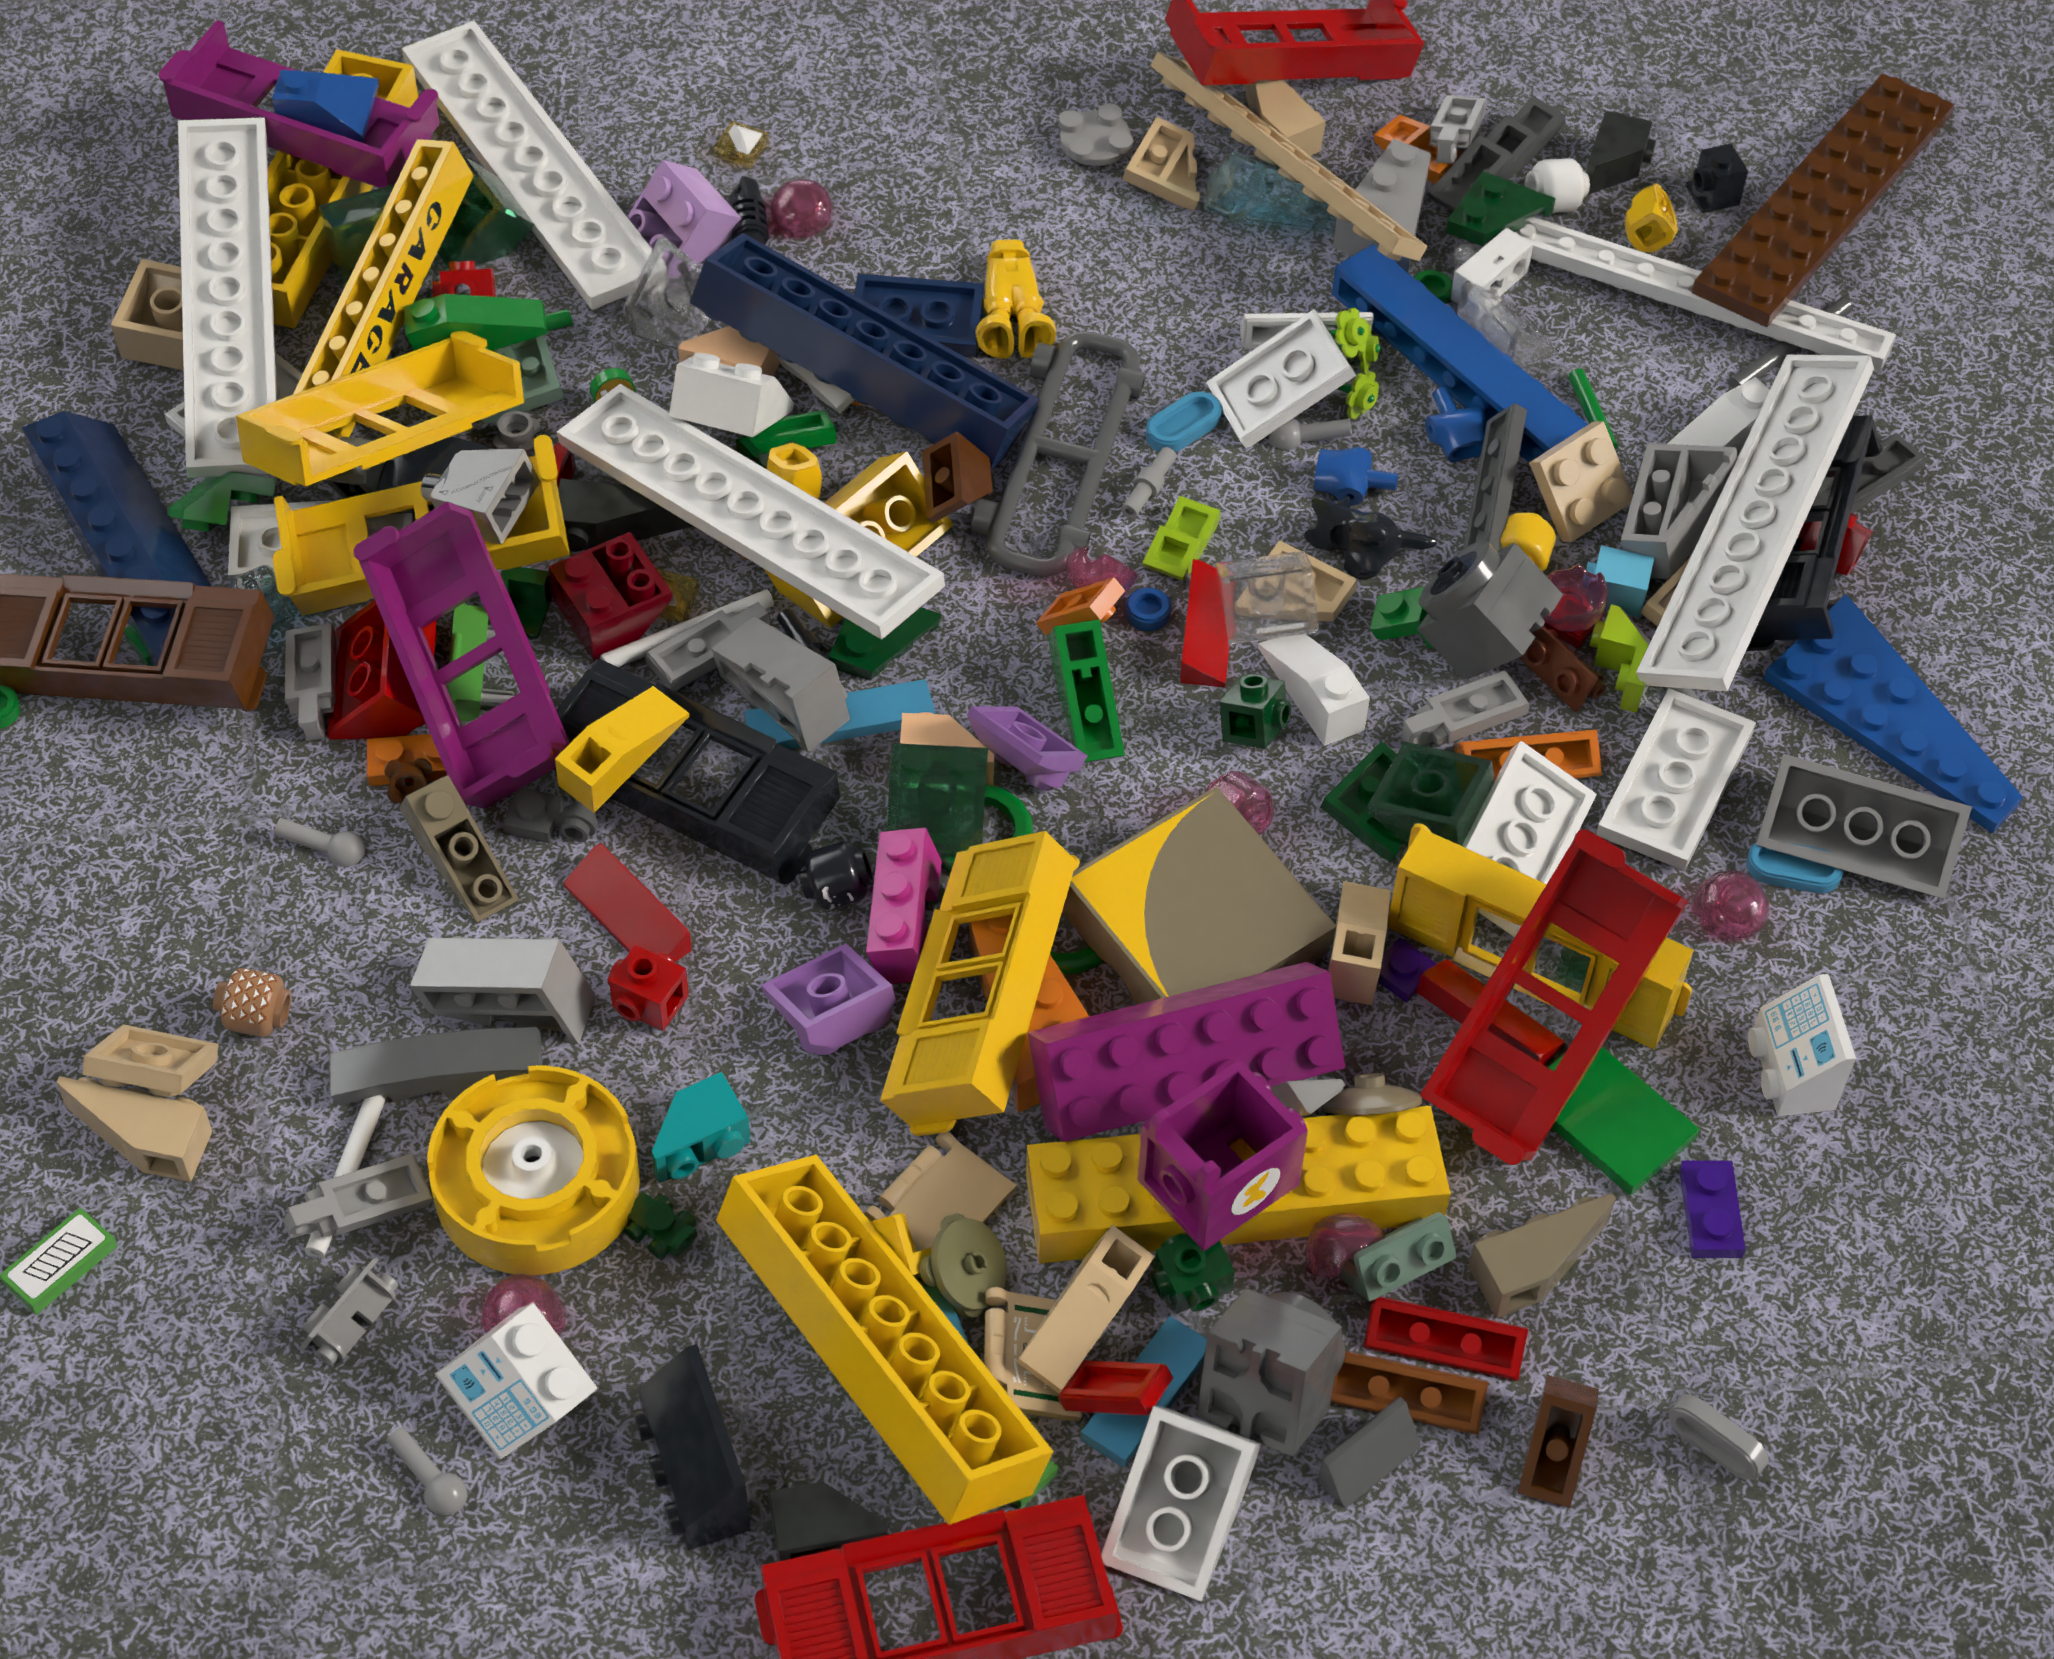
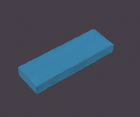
M1171 1316L1167 1318L1134 1362L1167 1365L1174 1378L1155 1406H1163L1168 1409L1204 1363L1207 1338ZM1095 1413L1081 1431L1080 1440L1125 1469L1139 1449L1151 1413L1149 1416Z

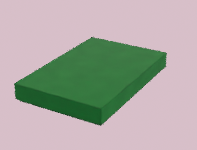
M1601 1047L1575 1092L1570 1096L1552 1126L1556 1133L1629 1196H1632L1697 1139L1700 1128L1604 1047ZM1564 1054L1548 1068L1555 1071Z

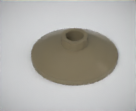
M1359 1074L1354 1076L1355 1086L1342 1090L1323 1104L1321 1110L1326 1113L1339 1115L1391 1113L1412 1109L1421 1105L1422 1096L1403 1087L1385 1084L1384 1074Z

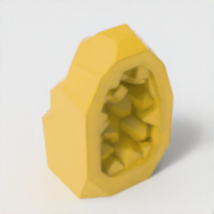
M1658 183L1641 189L1633 198L1631 208L1626 212L1625 229L1627 238L1634 248L1640 252L1654 253L1670 244L1678 231L1673 206L1668 195Z
M795 443L770 449L767 470L819 500L822 473L817 457L806 447Z

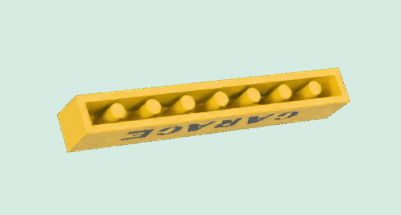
M417 139L293 395L386 361L405 321L404 306L413 304L474 176L454 142ZM356 422L329 431L326 434L340 439L341 436L350 437Z

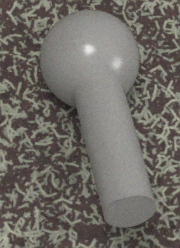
M1348 418L1299 425L1291 419L1270 433L1269 441L1276 448L1292 450L1299 447L1303 442L1352 436L1351 421Z
M283 818L278 820L274 831V836L326 853L329 860L337 866H352L358 863L365 854L363 840L360 836L350 831H342L333 836Z
M403 1426L395 1430L386 1439L387 1443L425 1487L424 1501L431 1512L437 1515H451L458 1512L464 1506L468 1496L464 1481L455 1474L442 1473Z

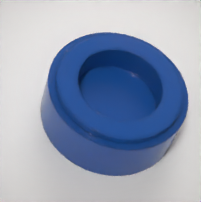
M1155 588L1135 590L1128 596L1126 601V619L1133 627L1139 630L1155 631L1161 629L1170 619V599L1164 592Z

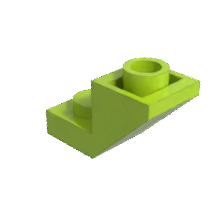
M1611 604L1606 621H1596L1589 646L1598 648L1594 665L1619 671L1615 690L1623 692L1619 708L1637 713L1645 682L1639 680L1636 672L1649 645L1620 606Z

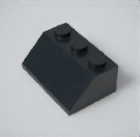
M694 1344L682 1350L638 1388L641 1408L632 1411L641 1442L651 1439L656 1455L648 1457L656 1488L667 1486L672 1501L663 1504L671 1534L675 1536L682 1533L688 1551L751 1531L746 1484L698 1345Z

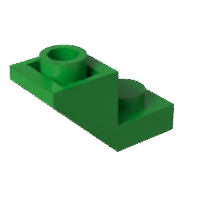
M232 471L222 476L207 477L169 506L167 516L183 519L181 528L209 532L210 523L226 525L230 499L257 503L258 495L274 497L276 479Z

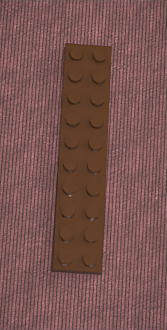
M1882 73L1694 281L1692 293L1767 328L1951 118L1955 104L1940 98L1935 93L1925 92L1904 83L1903 80L1897 77H1890Z

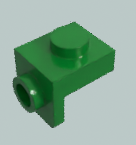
M1425 586L1377 596L1370 627L1376 639L1386 640L1419 634L1428 649L1434 648L1417 630L1428 614L1419 605V597Z

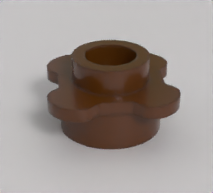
M418 758L414 762L401 763L399 760L389 761L384 769L385 775L390 780V787L387 790L388 799L393 803L402 804L405 796L429 785V774L432 771L431 763L424 758ZM412 778L414 782L412 784H407L405 782V779Z

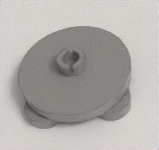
M1108 103L1100 106L1098 110L1080 113L1075 110H1066L1059 115L1058 126L1061 129L1060 146L1069 158L1078 163L1090 166L1112 164L1122 159L1133 148V137L1130 128L1122 120V109L1116 104Z

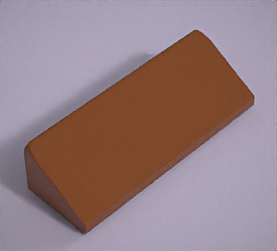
M1345 1350L1343 1365L1334 1377L1330 1403L1378 1413L1393 1400L1401 1397L1407 1403L1413 1421L1478 1435L1489 1382L1484 1379Z

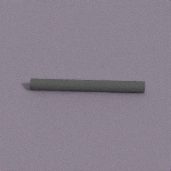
M1841 297L1823 311L1843 317L1852 310V304L1847 298ZM1781 341L1729 379L1728 384L1736 388L1754 377L1761 378L1784 361L1787 354L1792 355L1801 347Z

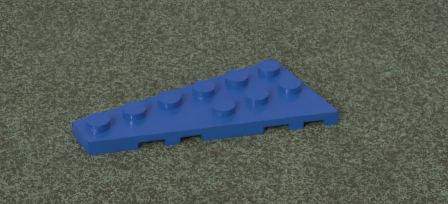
M1845 594L1828 610L1834 629L1833 639L1797 640L1766 670L1763 680L1936 796L1972 806L1969 818L1991 833H1994L2019 807L2023 796L1848 595Z

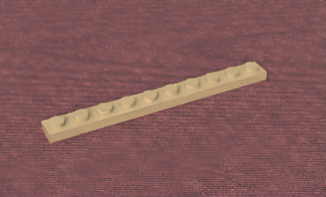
M1157 52L1151 67L1163 76L1161 82L1175 91L1186 93L1184 100L1194 107L1209 111L1207 118L1212 122L1225 128H1231L1230 136L1245 145H1253L1256 148L1254 154L1258 158L1270 164L1280 166L1278 173L1292 182L1302 183L1304 185L1302 189L1304 194L1314 200L1329 204L1327 211L1338 219L1352 222L1354 224L1352 227L1354 233L1369 241L1378 242L1377 250L1381 254L1395 261H1400L1402 256L1420 261L1427 248L1426 244L1218 85L1202 86L1187 61Z

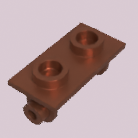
M1542 626V628L1531 632L1535 638L1524 655L1519 658L1575 713L1580 710L1588 695L1593 699H1597L1605 692L1607 686L1603 683L1604 677L1600 673H1595L1582 660L1580 661L1575 656L1576 654L1558 638V633L1554 629L1547 630Z

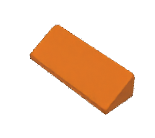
M1597 729L1466 741L1454 745L1464 789L1493 786L1511 749L1520 741L1573 778L1602 776Z

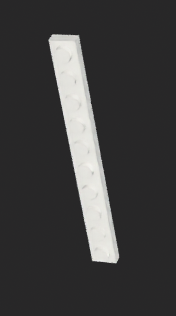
M1535 217L1526 219L1525 227L1515 232L1533 243L1531 259L1537 262L1546 263L1573 272L1579 276H1586L1613 285L1619 289H1625L1653 298L1659 302L1687 309L1696 314L1732 324L1738 328H1745L1772 337L1778 341L1791 343L1821 355L1870 356L1874 367L1873 371L1879 373L1895 341L1896 334L1792 300L1766 328L1693 294L1694 281L1702 271Z

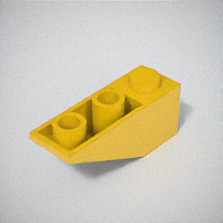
M654 686L588 725L555 758L558 786L595 813L688 719L689 713Z

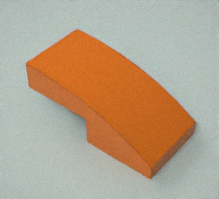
M1400 114L1374 134V142L1383 151H1385L1393 139H1397L1431 153L1427 180L1434 184H1437L1464 153L1457 149L1456 159L1452 164L1436 162L1438 146L1430 145L1431 126Z

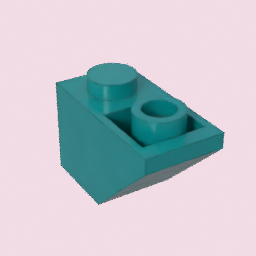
M722 1071L676 1091L651 1151L654 1175L658 1183L670 1178L683 1179L696 1171L699 1165L717 1157L721 1159L732 1157L739 1153L744 1145L751 1142L749 1117Z

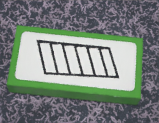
M80 1207L0 1274V1279L8 1290L37 1315L118 1246L115 1238Z

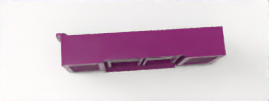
M219 20L213 23L190 51H177L158 73L160 81L164 84L172 117L180 120L265 118L267 147L334 169V173L390 191L396 184L417 139L430 140L432 138L431 134L439 125L436 106L439 96L438 92L434 89L424 90L410 108L376 97L364 142H358L260 109L257 106L277 84L280 70H296L230 48L224 22Z
M447 501L400 531L395 527L386 526L358 543L354 548V556L359 560L446 773L449 775L463 802L466 805L485 809L555 769V758L570 742L549 695L551 692L501 574L499 571H496L472 512ZM479 594L496 636L438 669L422 628ZM503 651L520 693L462 726L446 685Z

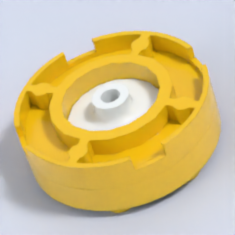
M535 1065L528 1066L529 1074L512 1076L496 1081L493 1074L464 1090L451 1102L439 1118L432 1132L427 1153L430 1185L436 1211L443 1229L451 1241L476 1262L497 1271L516 1275L556 1273L573 1268L598 1255L619 1236L627 1225L628 1215L635 1199L639 1195L640 1172L634 1135L628 1121V1115L617 1098L600 1083L586 1075L560 1067Z

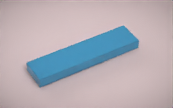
M926 679L848 692V698L845 702L850 720L822 743L900 730L902 713L930 712L936 714ZM761 708L744 711L747 726L776 739V743L788 749L801 747L787 731Z

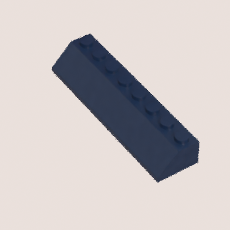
M744 233L705 259L689 302L691 305L702 310L703 314L709 319L722 321L739 331L743 338L752 342H759L775 351L782 360L796 363L812 372L819 381L839 387L851 394V397L858 403L870 405L888 415L892 422L900 426H908L924 435L931 444H935L949 435L959 432L990 458L991 470L1007 455L1040 400Z
M62 411L22 427L32 462L99 577L193 582L195 586L212 587L173 521L167 516V511L114 424ZM133 606L127 626L131 625L149 656L151 666H157L176 609Z

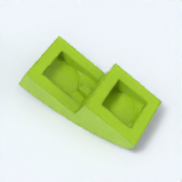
M1179 496L1165 527L1160 525L1142 562L1143 567L1184 582L1192 571L1193 559L1198 560L1214 534L1221 520L1220 510Z

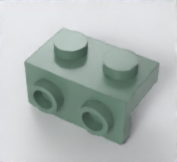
M1437 1212L1425 1219L1420 1217L1334 1260L1338 1278L1370 1302L1456 1259L1457 1255L1448 1219L1442 1213Z

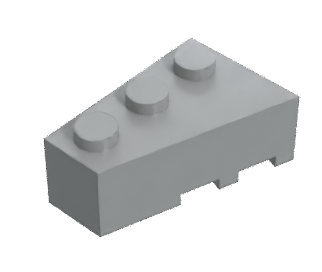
M753 616L712 648L720 677L752 705L765 711L806 752L812 751L850 720L845 702L848 695L840 683L835 663L783 634L774 626H770Z

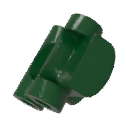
M642 1192L635 1199L628 1215L630 1223L624 1228L625 1234L636 1243H639L646 1235L653 1240L648 1244L647 1249L659 1260H663L669 1252L678 1257L698 1236L697 1230L694 1229L697 1225L694 1217L685 1210H682L676 1216L673 1211V1203L661 1193L653 1199L645 1192Z

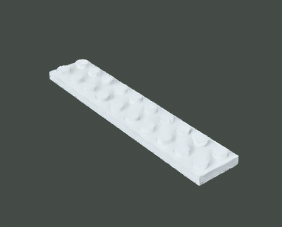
M475 21L402 48L404 62L414 66L415 76L425 90L434 89L438 92L439 98L436 102L438 107L591 310L667 279L666 266Z
M265 118L178 121L187 476L188 478L216 477L230 471L250 475L269 474L243 462L236 415L277 401Z
M1786 355L1638 667L1637 676L1640 681L1645 682L1646 686L1728 691L1874 370L1870 356Z
M619 384L557 431L559 443L570 452L881 640L945 587L943 572L687 422L670 417L668 411L622 384Z

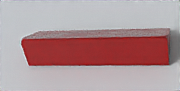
M1197 559L1192 561L1180 683L1225 688L1236 578Z
M602 843L593 847L563 882L564 887L628 952L636 944L651 952L660 951L669 956L675 963L692 951L689 930Z
M1446 959L1427 969L1420 976L1417 993L1457 1022L1463 1024L1486 985L1449 959ZM1505 1000L1488 1028V1031L1543 1065H1546L1565 1044L1563 1039L1507 1000Z
M1380 1296L1372 1300L1363 1347L1518 1381L1528 1328Z

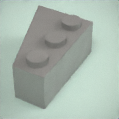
M1393 139L1355 189L1356 192L1415 237L1426 189L1431 153ZM1337 218L1333 248L1351 256L1372 244L1378 248V242L1369 241L1352 231L1354 226L1352 222H1346ZM1402 256L1401 260L1396 261V263L1409 273L1411 259Z
M1647 443L1621 543L1622 549L1625 551L1654 557L1650 578L1669 579L1682 566L1697 545L1737 461L1736 447Z
M462 936L429 938L410 984L413 992L431 1014L490 1026L492 1018L521 1023L520 1028L540 1027L564 1032L566 1034L565 1042L575 1044L580 1043L596 998V994L560 939L540 937L538 939H510L502 936L495 937L494 939L466 938Z

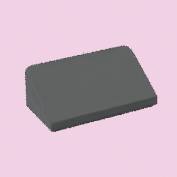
M1401 1397L1399 1399L1396 1398L1322 1458L1318 1483L1342 1507L1347 1508L1420 1448L1419 1437L1407 1403Z

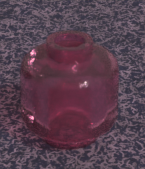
M1229 771L1208 785L1205 792L1217 786L1258 835L1264 833L1272 823L1274 807L1271 791L1241 771Z

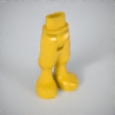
M1017 239L994 241L991 244V251L987 256L985 298L982 301L986 317L977 325V342L980 348L992 357L998 359L1010 358L1014 351L1013 328L1010 322V316L1013 314L1016 316L1019 324V353L1022 358H1033L1038 342L1053 345L1056 339V326L1049 316L1041 313L1044 301L1039 296L1031 257L1028 250L1024 249V243Z

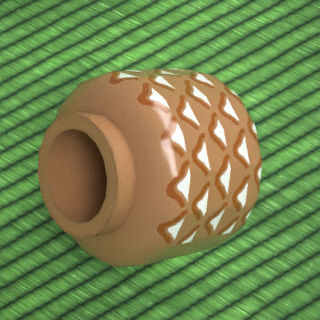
M238 968L230 975L227 982L219 981L213 998V1009L220 1011L221 1021L225 1029L258 1037H267L274 1032L276 1027H284L291 1006V990L285 989L283 979L277 974L248 968Z

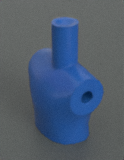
M1447 387L1436 389L1432 393V397L1440 413L1426 418L1425 429L1429 440L1442 448L1449 462L1454 463L1463 459L1480 457L1486 431V420L1483 410L1480 407L1457 409Z
M1362 447L1343 450L1321 448L1315 471L1314 491L1331 494L1338 500L1349 496V505L1355 506L1363 501L1368 487L1396 491L1398 473L1372 470V454Z

